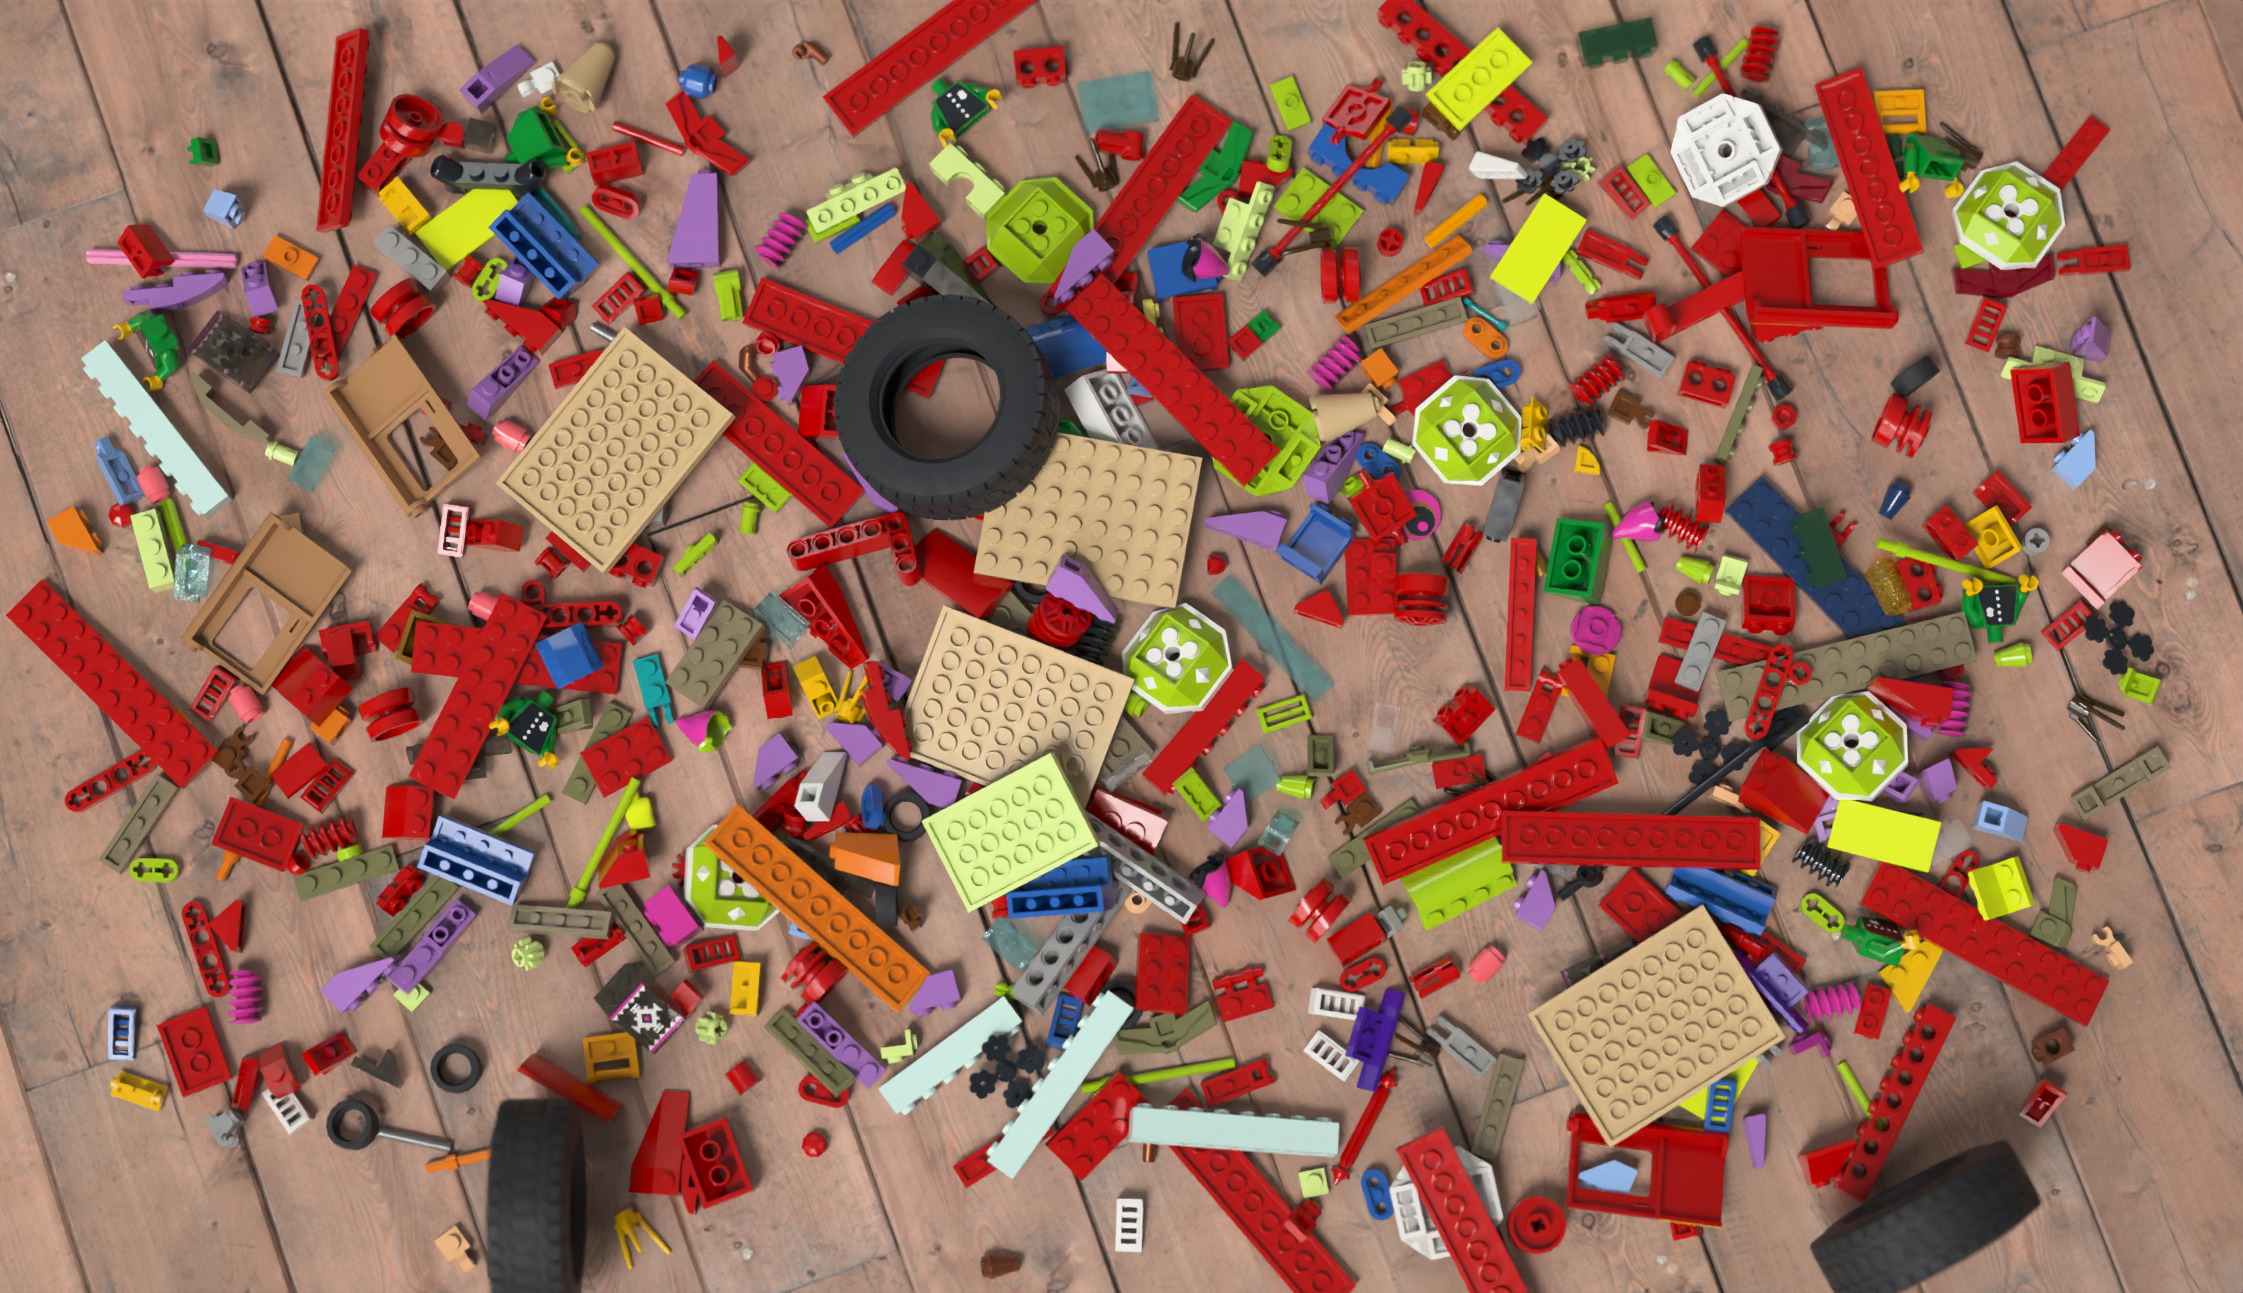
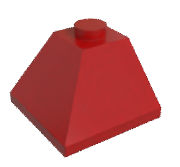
M1279 842L1246 850L1226 859L1233 884L1260 901L1296 891Z
M1855 1138L1843 1140L1797 1156L1807 1186L1815 1184L1817 1189L1831 1184L1829 1179L1838 1175L1856 1144Z

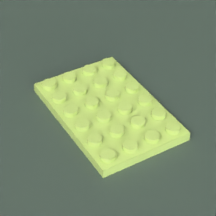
M1054 752L922 820L968 913L1101 844Z

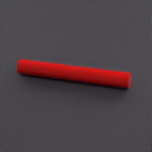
M617 121L613 124L612 131L681 157L684 155L685 147Z

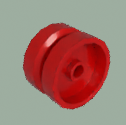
M401 94L393 98L387 115H385L380 126L379 133L383 142L393 151L413 158L424 157L430 153L444 120L442 113L429 100L417 95Z
M1344 247L1341 251V263H1338L1337 252L1334 248H1321L1320 279L1323 304L1337 302L1339 287H1341L1342 298L1345 303L1359 302L1361 271L1357 247Z
M407 278L386 291L375 302L370 314L380 325L386 324L385 331L390 337L396 334L402 340L413 334L430 319L435 312L436 305L427 295L420 296L422 291L420 286L413 278Z
M411 688L392 690L359 705L358 710L362 720L371 722L366 728L370 742H380L400 736L423 724L424 720L420 710L410 708L416 701Z
M1325 878L1314 889L1311 888L1296 906L1298 908L1288 919L1297 929L1302 928L1311 919L1313 923L1306 930L1305 936L1314 944L1351 903V900L1343 893H1338L1330 903L1326 901L1333 892L1334 885Z
M1536 1196L1522 1199L1512 1207L1507 1216L1506 1229L1509 1239L1516 1248L1525 1253L1542 1254L1552 1251L1561 1243L1565 1236L1567 1224L1563 1211L1555 1202L1548 1198ZM1532 1221L1540 1223V1228L1537 1231H1534V1227L1530 1226Z

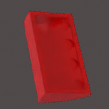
M936 528L915 546L922 573L921 581L962 611L978 619L986 621L1014 586L1007 579L975 574L976 557Z
M537 1053L530 1055L517 1070L561 1097L574 1100L577 1106L606 1123H614L624 1106L623 1103L589 1085L587 1082Z

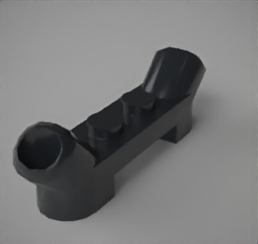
M440 155L434 159L430 173L432 178L442 182L446 190L453 194H467L468 189L513 190L515 196L524 197L528 192H531L533 195L540 192L542 188L541 181L546 176V168L536 158H532L524 164L456 162L445 155Z

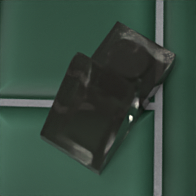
M387 1049L379 1066L376 1065L378 1060L364 1054L362 1058L354 1057L351 1066L401 1089L403 1082L391 1049Z

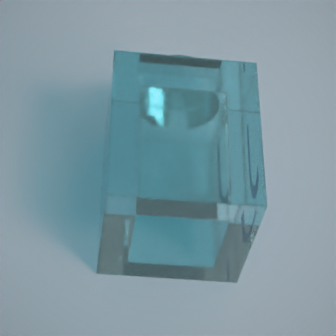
M1277 810L1258 844L1280 856L1300 822Z

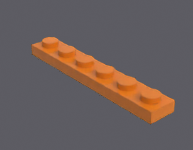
M1459 235L1455 236L1361 298L1358 303L1352 304L1335 315L1334 318L1337 324L1348 335L1358 330L1374 317L1381 315L1383 311L1399 303L1403 298L1422 288L1424 284L1436 276L1443 274L1444 271L1464 260L1465 257L1473 253L1471 246Z

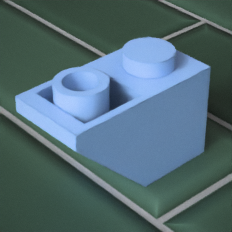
M214 189L203 212L208 218L235 230L237 224L240 225L246 216V207L236 195Z
M2091 429L2086 434L2080 432V436L2070 442L2073 447L2068 452L2063 449L2053 460L2056 464L2051 470L2072 490L2078 487L2096 468L2094 432Z
M1982 801L1977 805L1971 829L2022 842L2028 817L2008 807Z
M1612 1160L1578 1173V1180L1581 1181L1580 1186L1586 1189L1595 1190L1596 1187L1602 1191L1628 1194L1638 1170Z

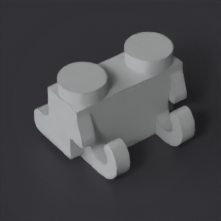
M229 1109L220 1116L206 1115L203 1118V1121L211 1130L210 1133L221 1146L234 1148L239 1144L240 1138L229 1137L227 1139L228 1135H235L245 1122L237 1110Z

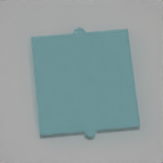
M1258 745L1223 769L1233 784L1232 789L1237 791L1239 788H1242L1245 791L1247 804L1283 781L1273 766L1274 761L1268 758L1261 745Z

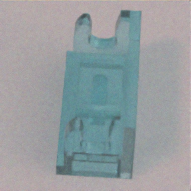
M311 435L289 474L287 482L312 493L336 448Z
M182 544L176 553L173 600L180 599L200 602V596H207L211 548Z
M773 591L755 607L753 614L756 620L763 626H766L771 633L790 649L796 645L801 635H805L810 625L805 618Z
M1001 917L996 920L982 938L987 945L1020 973L1039 953L1035 946Z

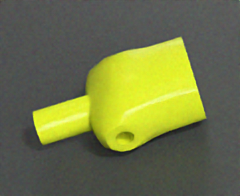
M637 789L624 815L630 830L645 831L656 827L650 798L640 797Z

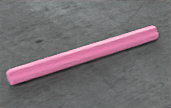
M88 249L86 253V259L89 263L132 265L122 250ZM170 252L175 260L169 266L235 269L238 264V258L235 254Z

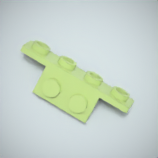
M894 167L875 177L870 173H859L851 178V182L845 185L842 183L836 184L829 188V192L824 194L827 200L806 210L815 231L819 233L904 192L906 186L898 169Z
M1258 181L1249 204L1229 198L1213 242L1214 246L1231 252L1227 263L1230 271L1224 277L1239 282L1242 280L1251 252L1255 247L1259 230L1264 223L1267 208L1272 201L1274 186Z
M2036 345L2032 351L2031 362L2008 357L2001 371V377L2011 379L2010 369L2046 362H2070L2075 397L2098 403L2106 386L2104 382L2082 377L2083 358Z

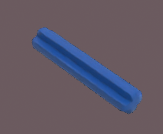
M890 203L885 204L829 243L831 249L836 254L841 253L896 215L894 207Z

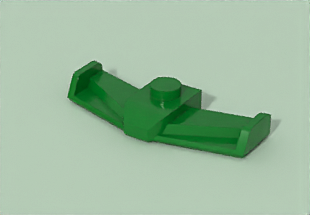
M1234 119L1221 153L1219 154L1215 150L1210 152L1198 171L1204 176L1179 195L1177 202L1189 211L1197 213L1225 188L1231 187L1240 175L1239 171L1254 132Z

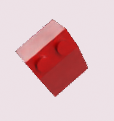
M304 645L285 665L271 684L287 701L318 727L353 689Z
M1876 677L1866 685L1868 691L1911 721L1921 723L1920 726L1923 728L1935 729L1936 725H1942V723L1950 719L1953 688Z
M1763 748L1741 786L1738 802L1808 835L1830 794L1787 758Z

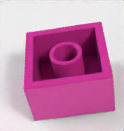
M669 885L644 902L647 909L643 912L654 926L658 924L662 930L658 933L669 947L674 945L679 949L703 931L675 890Z

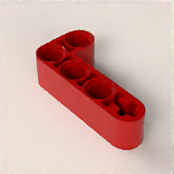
M536 580L527 581L521 589V603L547 615L540 631L565 630L582 622L585 629L613 628L619 626L624 620L623 610L613 601L547 604V592L540 582ZM531 588H540V595L536 599L528 598V592ZM597 609H599L601 614H609L610 609H613L617 615H613V619L610 620L606 615H598ZM591 610V619L586 622L581 621V612ZM559 611L567 613V618L562 623L554 621V616Z

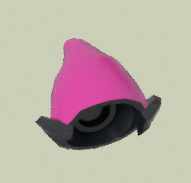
M1201 233L1192 236L1186 244L1189 246L1181 264L1182 275L1194 283L1200 278L1227 276L1230 268L1219 252L1211 244L1202 240L1203 235Z
M1647 500L1639 503L1623 516L1619 524L1613 529L1612 537L1616 540L1629 538L1645 542L1660 540L1661 533L1665 530L1663 526L1664 517H1658L1653 508V501Z
M1215 853V855L1207 857L1208 861L1195 868L1190 873L1188 879L1199 889L1205 891L1206 896L1214 899L1220 907L1224 908L1228 906L1230 901L1231 877L1224 855Z

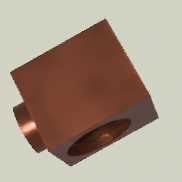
M2063 1027L2057 1028L2031 1042L2033 1046L2031 1052L2035 1060L2043 1065H2048L2075 1051ZM2049 1040L2053 1041L2056 1045V1052L2053 1055L2049 1054L2045 1048Z

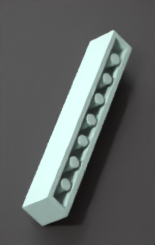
M106 340L81 358L86 364L83 370L92 380L95 377L101 384L98 389L106 399L111 397L115 401L116 405L113 408L122 419L127 417L132 423L128 426L137 438L140 436L144 438L147 442L144 445L145 449L152 457L156 455L162 461L159 465L168 477L174 476L177 480V483L174 484L183 496L188 494L193 502L190 503V506L198 516L203 514L209 519L232 501V498Z
M1107 991L1106 994L1101 992L1092 1004L1096 1007L1090 1016L1087 1013L1083 1016L1077 1025L1081 1028L1075 1037L1070 1035L1062 1046L1066 1051L1061 1058L1055 1056L1047 1067L1051 1071L1046 1079L1040 1077L1032 1088L1036 1092L1030 1101L1025 1098L1017 1111L1020 1115L1015 1122L1010 1120L1003 1129L1002 1133L1005 1134V1137L1000 1144L995 1141L986 1153L990 1156L988 1162L1010 1178L1014 1179L1133 1011L1134 1008L1110 991Z
M1137 1104V1107H1133L1130 1111L1128 1142L1331 1158L1338 1154L1339 1123H1333L1331 1118L1321 1117L1316 1118V1121H1307L1305 1116H1291V1119H1281L1280 1114H1265V1117H1255L1254 1112H1240V1115H1230L1228 1110H1214V1113H1204L1203 1108H1189V1111H1178L1179 1107L1163 1106V1109H1153L1151 1104Z

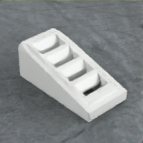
M1476 152L1469 167L1470 171L1477 178L1526 179L1528 175L1518 163L1483 152Z
M1312 988L1308 1014L1356 1020L1359 1006L1364 1007L1365 996ZM1323 995L1322 1009H1320L1321 996ZM1333 996L1332 1011H1329L1330 997ZM1341 998H1344L1343 1013L1339 1012ZM1351 999L1355 1000L1353 1014H1349Z
M1319 1030L1303 1050L1305 1054L1343 1082H1345L1359 1063L1355 1059L1346 1057V1050ZM1322 1040L1325 1044L1316 1054L1313 1050ZM1329 1046L1332 1047L1333 1050L1326 1060L1322 1059L1321 1057ZM1337 1052L1340 1053L1341 1057L1334 1066H1331L1329 1064ZM1345 1059H1348L1350 1062L1343 1072L1340 1073L1338 1068Z
M269 1089L262 1093L290 1135H293L313 1120L294 1092L287 1095L290 1097V1100L280 1108L277 1103L287 1096L278 1100L271 1097L272 1093ZM294 1104L296 1108L285 1115L283 1111ZM300 1112L302 1116L293 1123H290L289 1119Z
M1117 1199L1115 1251L1141 1252L1143 1199ZM1122 1207H1137V1213L1122 1212ZM1122 1217L1137 1218V1223H1122ZM1121 1228H1137V1234L1121 1233ZM1121 1238L1137 1239L1136 1244H1121Z

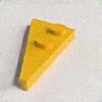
M1925 940L1920 943L1917 949L1910 950L1902 955L1898 967L1888 965L1878 972L1888 989L1892 990L1893 996L1906 1014L1912 1010L1944 951Z

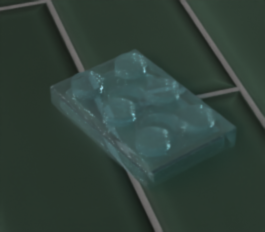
M1150 71L1076 84L1085 134L1095 133L1098 129L1112 130L1159 121Z

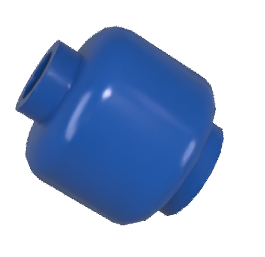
M690 64L686 71H681L679 85H683L685 94L701 99H706L710 94H714L718 83V76L714 74V70L711 67L699 64Z

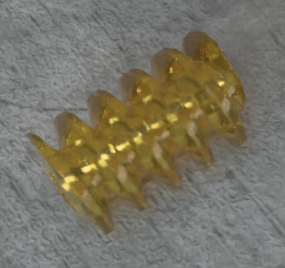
M1891 558L1877 561L1869 567L1865 574L1871 590L1874 591L1879 605L1887 616L1899 615L1912 606V601L1908 600L1911 594L1908 590H1905L1907 588L1906 584L1901 582L1902 577L1897 574L1898 569L1893 566L1894 562Z

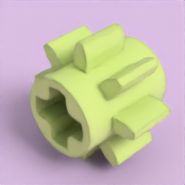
M1412 61L1407 64V69L1402 68V84L1407 85L1408 90L1423 91L1426 89V84L1432 83L1431 68H1426L1425 62Z
M1586 157L1577 158L1576 162L1571 164L1565 163L1563 166L1565 170H1573L1574 174L1579 175L1580 180L1584 179L1585 182L1590 180L1587 173L1593 174L1595 172V168L1590 167V163L1593 160L1592 157L1589 159ZM1575 166H1577V167L1583 166V167H1584L1583 172H1582L1581 170H1577V171H1576V170L1574 169Z
M526 937L514 944L515 949L512 951V958L518 967L525 966L526 971H529L543 963L541 959L544 957V949L540 942H531V938Z
M706 1011L705 1017H699L695 1025L696 1033L700 1035L698 1040L716 1045L717 1039H723L727 1033V1024L723 1020L724 1016Z

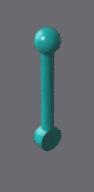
M1468 298L1462 300L1465 306L1472 308L1496 324L1499 330L1505 331L1508 328L1506 322H1500L1473 304Z

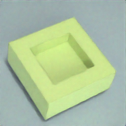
M419 983L408 996L400 989L393 996L414 1013L431 993Z
M1324 1168L1298 1173L1303 1198L1329 1193Z

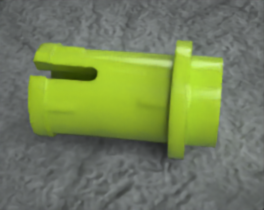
M1673 59L1664 69L1667 73L1666 76H1670L1686 91L1696 79L1680 66V61L1676 62Z
M744 502L743 507L740 508L742 510L739 533L755 535L757 514L761 511L758 509V504Z

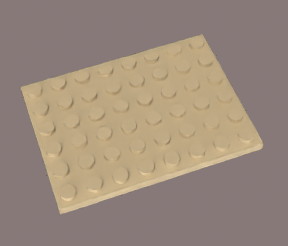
M623 327L496 484L598 570L607 575L736 417L626 327Z
M1056 432L1057 436L1053 448H1050L1051 453L1045 465H1041L1042 469L1035 479L1029 480L1031 483L1021 493L1017 492V496L1005 505L1002 502L1001 507L989 513L985 511L974 568L975 574L1046 586L1050 574L1061 555L1064 554L1084 564L1110 598L1175 609L1202 458Z
M943 605L903 711L907 722V727H904L905 736L910 738L913 752H909L910 757L984 786H989L1054 752L1078 801L1085 810L1135 678Z
M1700 905L1527 1013L1528 1018L1610 1148L1786 1038L1703 905Z

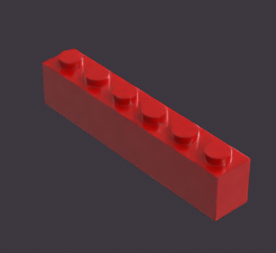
M1243 659L1233 668L1234 671L1204 710L1196 711L1142 773V778L1164 797L1168 793L1173 795L1177 791L1172 783L1191 767L1194 770L1199 765L1196 760L1201 754L1207 756L1215 746L1213 743L1214 739L1218 735L1223 737L1232 727L1229 722L1236 715L1240 718L1249 707L1246 702L1252 696L1256 699L1265 689V686L1262 685L1265 678Z

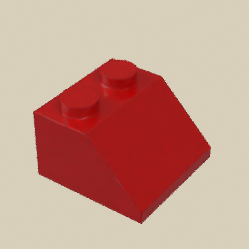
M422 786L386 787L382 838L429 841L435 829L438 791Z
M629 830L617 836L599 864L600 889L651 878L650 856L643 830Z

